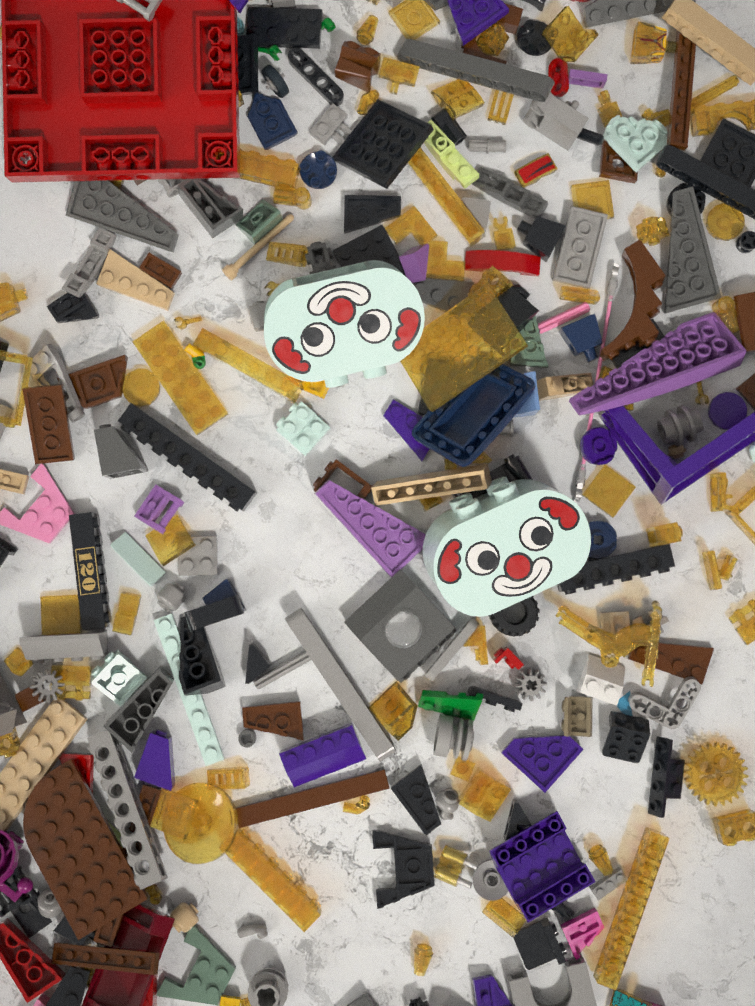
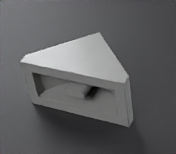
M468 197L462 198L460 206L483 235L488 225L491 201Z

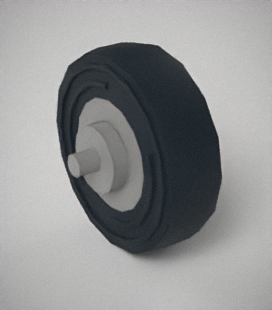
M267 65L261 70L263 78L267 83V90L271 89L280 98L285 97L289 93L288 86L283 78L285 77L284 73L280 74L271 65Z

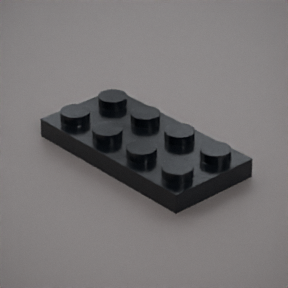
M248 7L246 35L253 33L258 35V47L276 45L283 48L320 49L323 11L322 9Z

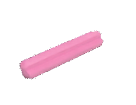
M581 303L538 323L539 333L542 334L590 311L588 303Z

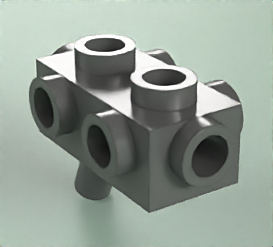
M314 242L307 247L308 253L305 254L307 265L311 264L313 269L310 274L336 268L335 265H331L330 259H333L331 248L326 247L325 242ZM321 255L323 259L316 260V257Z

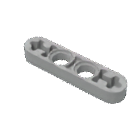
M471 618L424 674L431 682L477 629L479 623L474 618Z

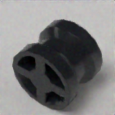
M746 231L737 239L736 248L739 252L746 254L755 248V232Z

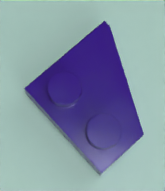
M491 974L472 978L476 1006H512Z

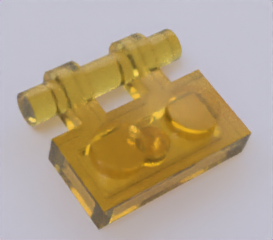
M753 599L747 602L748 605L742 609L734 611L733 615L728 618L732 624L737 621L741 624L735 630L745 645L755 641V600ZM752 611L754 616L746 620L745 615Z
M52 665L51 674L54 670L57 671L54 677L62 676V679L57 682L65 683L64 687H58L63 693L61 695L55 693L58 700L69 698L82 701L83 699L91 698V692L84 691L83 686H91L92 666ZM66 685L76 686L75 691H66Z

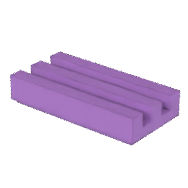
M570 69L568 75L569 84L603 89L607 82L608 74Z

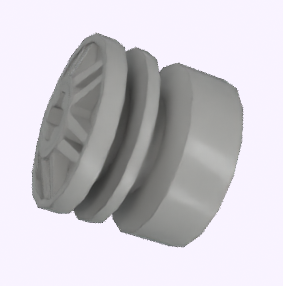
M440 714L436 728L433 755L447 757L449 749H453L454 759L458 758L459 751H461V760L467 761L474 741L473 720L468 719L466 726L463 727L464 719L460 718L457 726H454L453 716Z

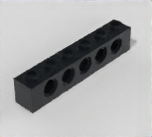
M670 544L585 562L582 569L578 572L582 578L581 582L576 584L572 577L557 584L559 592H565V595L576 593L577 588L583 587L585 591L594 589L595 584L602 583V586L614 584L613 580L617 579L625 582L633 580L632 576L639 575L640 578L651 576V572L657 570L659 574L670 572V568L675 567ZM650 556H653L656 560V564L653 567L648 564ZM632 560L637 563L635 571L629 568V563ZM614 564L619 568L617 575H613L610 571L611 566ZM595 568L600 571L598 579H594L591 575Z

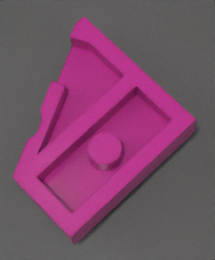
M595 908L560 925L576 960L581 957L580 953L585 946L589 947L594 941L595 936L599 935L604 929V925Z

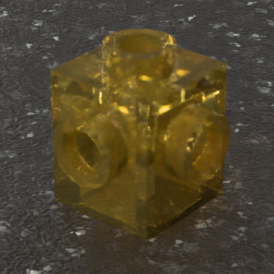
M493 24L481 33L476 43L484 54L499 56L510 37L505 32L503 26Z
M648 217L636 226L638 240H641L643 244H649V246L657 245L661 239L670 236L664 217Z

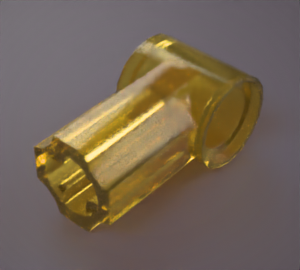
M276 186L273 194L274 204L295 206L302 210L308 209L312 204L311 195L304 187L294 189ZM301 196H307L305 201H298Z
M729 296L716 300L712 305L713 312L719 316L732 334L737 332L739 326L734 300ZM721 302L726 304V310L720 307Z

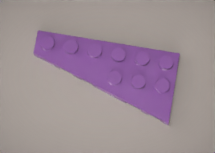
M328 480L314 493L390 577H393L423 549L426 534Z

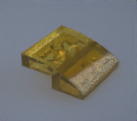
M460 79L431 91L439 107H445L452 120L482 107L485 103L469 82Z

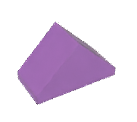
M429 244L412 247L399 257L405 275L411 283L426 280Z

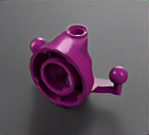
M0 830V849L2 853L0 860V891L16 902L23 893H28L32 890L33 881L29 877L20 879L17 883L18 889L16 891L4 882L13 874L18 865L19 849L23 846L24 841L13 831L8 833Z

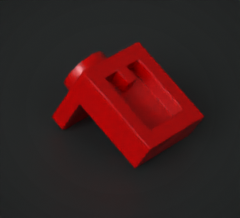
M501 647L493 654L495 656L493 661L496 664L506 657L504 661L511 669L516 667L519 670L524 666L508 647L504 649Z

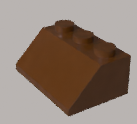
M755 292L733 296L742 346L747 350L746 352H755Z

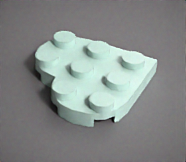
M617 115L607 124L603 134L604 139L635 172H638L667 145L666 134L668 132L658 120L653 122L643 118L637 121L633 117L626 118Z

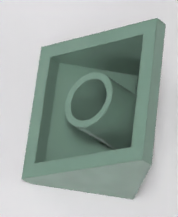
M262 199L236 226L255 245L283 219L281 212Z

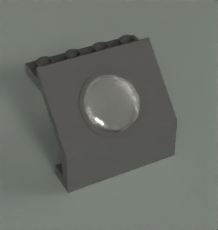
M401 569L344 621L363 645L400 683L407 680L418 667L425 663L426 659L433 653H436L440 646L451 639L457 631Z

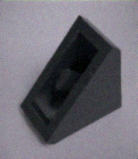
M249 644L245 684H250L272 665L256 644Z

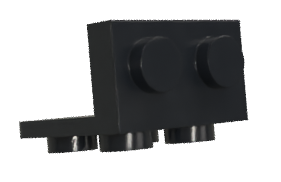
M611 711L609 715L610 730L602 749V755L639 763L650 737L649 720Z
M548 918L513 932L514 941L528 970L554 959L557 960L559 965L566 962L564 957L567 954L562 942L558 943L556 936L559 933L555 924H550Z

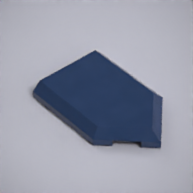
M260 93L254 95L247 117L264 150H269L298 134L280 99L263 96Z

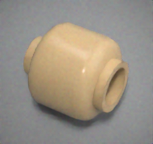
M182 902L170 913V916L175 918L173 927L178 933L181 931L184 933L188 932L199 921L196 915L199 911L192 903L188 905Z

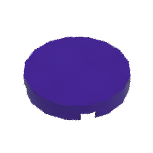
M724 392L711 400L708 406V416L715 427L721 430H729L747 417V406L739 395L732 392Z
M603 427L591 428L586 431L580 442L582 456L593 465H603L612 461L618 448L614 434Z

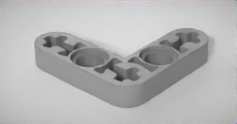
M686 677L681 682L668 706L640 692L632 693L628 698V703L631 709L669 729H676L687 715L700 692L701 686L696 678ZM693 683L695 688H691L688 691V687L686 685ZM640 698L641 702L645 704L646 707L644 708V706L641 704H637L635 706L633 700H638ZM680 698L687 700L686 705L682 708L676 706V702ZM658 706L660 712L657 715H651L649 713L651 707ZM674 716L676 721H672L671 723H669V720L667 718H672Z

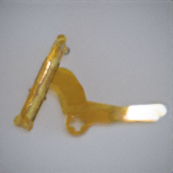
M658 601L652 602L653 612L651 613L652 620L650 626L641 622L634 623L622 628L616 634L593 626L570 611L567 606L559 607V612L556 613V617L561 616L562 618L559 620V624L598 648L601 652V662L606 667H615L619 663L621 656L625 657L639 646H647L645 648V664L642 671L641 684L644 686L645 681L649 680L650 687H653L662 618V608Z

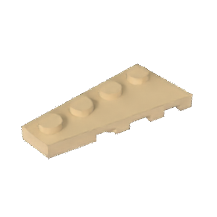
M109 249L96 284L168 311L175 293Z

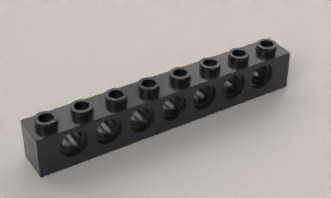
M130 403L118 419V422L122 424L120 427L128 434L131 432L136 434V440L143 445L148 443L153 446L151 450L157 455L161 456L164 454L167 456L168 459L166 461L174 467L177 465L182 467V473L189 478L194 476L199 479L198 484L206 490L208 487L215 491L213 495L221 501L224 498L230 502L228 506L238 512L239 509L245 511L257 493L134 404ZM140 421H144V428L142 430H137V423ZM159 432V440L153 442L151 438L153 433ZM170 443H174L176 446L175 450L168 453L167 446ZM190 454L191 461L184 464L182 462L183 456ZM201 465H205L207 468L206 473L203 475H199L197 472L198 467ZM216 476H221L222 483L219 486L213 485V479ZM232 487H236L238 490L235 497L228 495V491Z

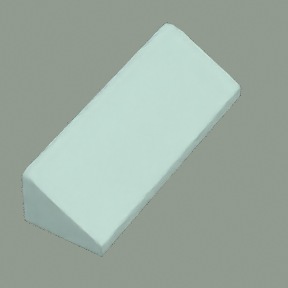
M126 532L110 544L149 586H153L166 573Z

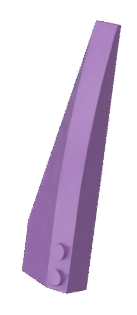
M712 312L680 324L676 330L668 332L663 339L655 341L651 347L643 349L622 363L621 367L610 371L609 375L603 379H598L593 386L586 387L571 397L569 402L580 416L643 401L739 367L747 350L717 314Z

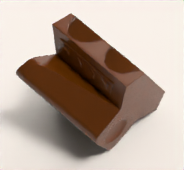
M344 41L335 68V77L365 92L371 93L372 76L377 75L379 72L381 53L370 47H361L353 41Z

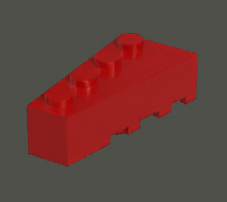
M8 918L0 922V959L28 1003L61 981L66 973L56 964H51L52 960Z

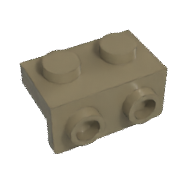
M567 696L562 701L564 720H562L561 725L564 736L592 737L593 697Z

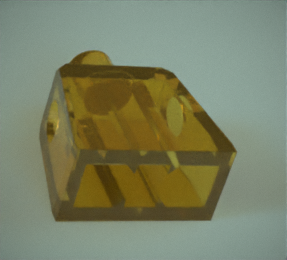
M0 283V322L21 312L19 302L28 299L24 288L15 291L14 286L10 283Z

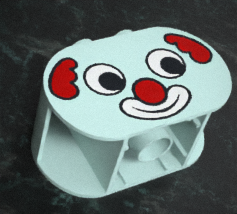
M370 260L300 276L282 282L271 293L264 313L265 344L274 363L287 375L301 381L318 382L324 380L325 386L331 388L348 383L347 375L363 371L364 378L366 379L376 378L387 374L386 365L401 361L416 347L424 328V307L421 297L411 281L396 267L384 261Z
M507 477L493 480L488 489H486L487 493L473 499L471 493H466L452 499L449 502L452 509L442 513L435 519L424 539L423 560L429 576L452 607L464 614L477 617L494 614L572 578L582 569L587 561L591 546L588 521L581 508L572 499L542 482L531 479L509 482Z

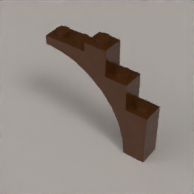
M641 240L636 241L623 250L622 258L629 269L633 281V310L629 321L621 333L611 343L601 349L599 356L603 362L607 359H615L619 356L620 351L624 349L629 350L636 343L641 348L645 345L649 347L657 341L656 338L659 331L650 319L660 313L662 302L654 291L663 285L666 275Z

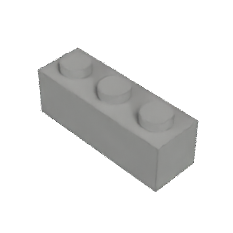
M618 867L589 888L599 901L625 883L628 878L621 868Z

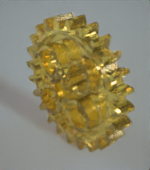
M717 741L714 742V746L707 742V748L700 744V751L693 749L694 757L688 755L691 762H685L689 769L684 770V773L688 774V777H685L684 780L690 782L686 787L689 790L693 789L691 794L693 796L698 795L697 800L700 802L704 799V803L707 805L712 802V805L717 807L719 801L722 806H725V800L732 803L731 797L733 796L738 799L737 792L744 793L741 785H747L743 778H748L749 776L744 774L743 771L747 770L748 767L741 765L745 762V759L739 758L740 753L734 752V747L730 746L727 749V744L722 743L720 747ZM725 757L727 760L726 765L720 767V760ZM707 761V769L701 771V764ZM732 769V772H730V773H726V772H725V771H728V770ZM715 770H717V771H719V772H724V773H717V774H716V778H715L714 776H712V774H715V773H716ZM730 777V778H731L730 784L727 785V786H725V785H724V780H725V778ZM711 781L712 787L705 790V783Z

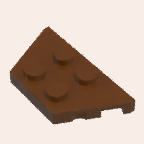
M122 355L68 374L80 404L84 409H89L122 397L128 361L127 355Z

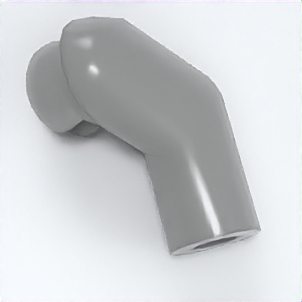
M263 924L247 925L237 930L239 938L257 934L259 939H263L268 935L267 927Z

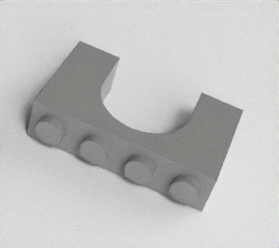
M583 956L578 960L575 958L566 960L564 963L569 981V990L566 997L554 1005L542 1004L534 998L526 971L507 975L514 1006H597Z

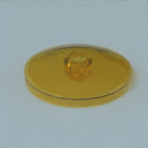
M193 783L181 788L170 799L163 818V831L169 848L177 857L192 864L209 863L222 857L233 844L238 829L237 810L231 797L222 788L210 783Z

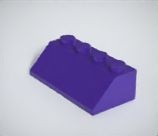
M353 722L283 749L279 753L284 769L294 787L366 760Z

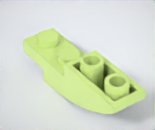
M430 120L428 123L432 125L434 130L425 140V146L453 180L456 179L464 189L479 178V173L455 149V144Z

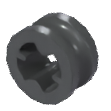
M251 729L243 730L238 737L240 745L245 748L251 747L256 742L255 732ZM243 734H251L252 742L248 741L245 743L243 741L245 738H242Z

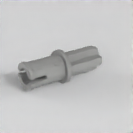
M489 138L487 140H470L468 148L470 152H486V154H489V152L505 153L506 140L495 141Z

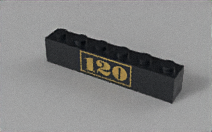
M94 512L69 515L82 631L110 627L109 623L112 622V617L107 609L109 594L105 592L107 576L106 573H103L105 558L100 550L103 541L98 533L100 518Z

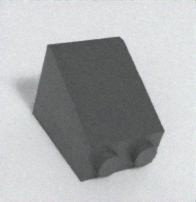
M111 424L100 425L99 429L94 430L102 476L114 479L148 472V468L122 431L111 426Z

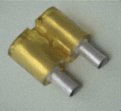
M445 845L434 877L454 887L460 884L470 889L472 882L461 878L462 870L465 865L477 870L479 864L467 859L468 854Z

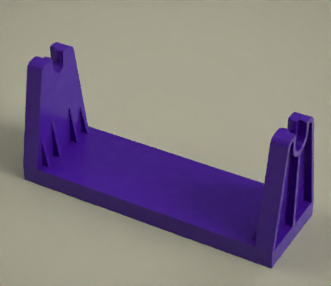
M624 406L604 410L605 413L601 415V420L607 429L614 434L618 445L661 505L755 442L754 412L677 464L658 448Z

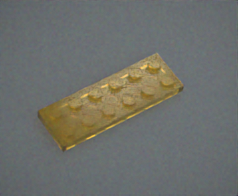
M164 320L132 341L197 436L229 415Z

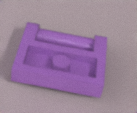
M155 485L134 517L163 535L166 531L165 527L178 508L183 506L184 502ZM168 502H173L159 524L155 523Z

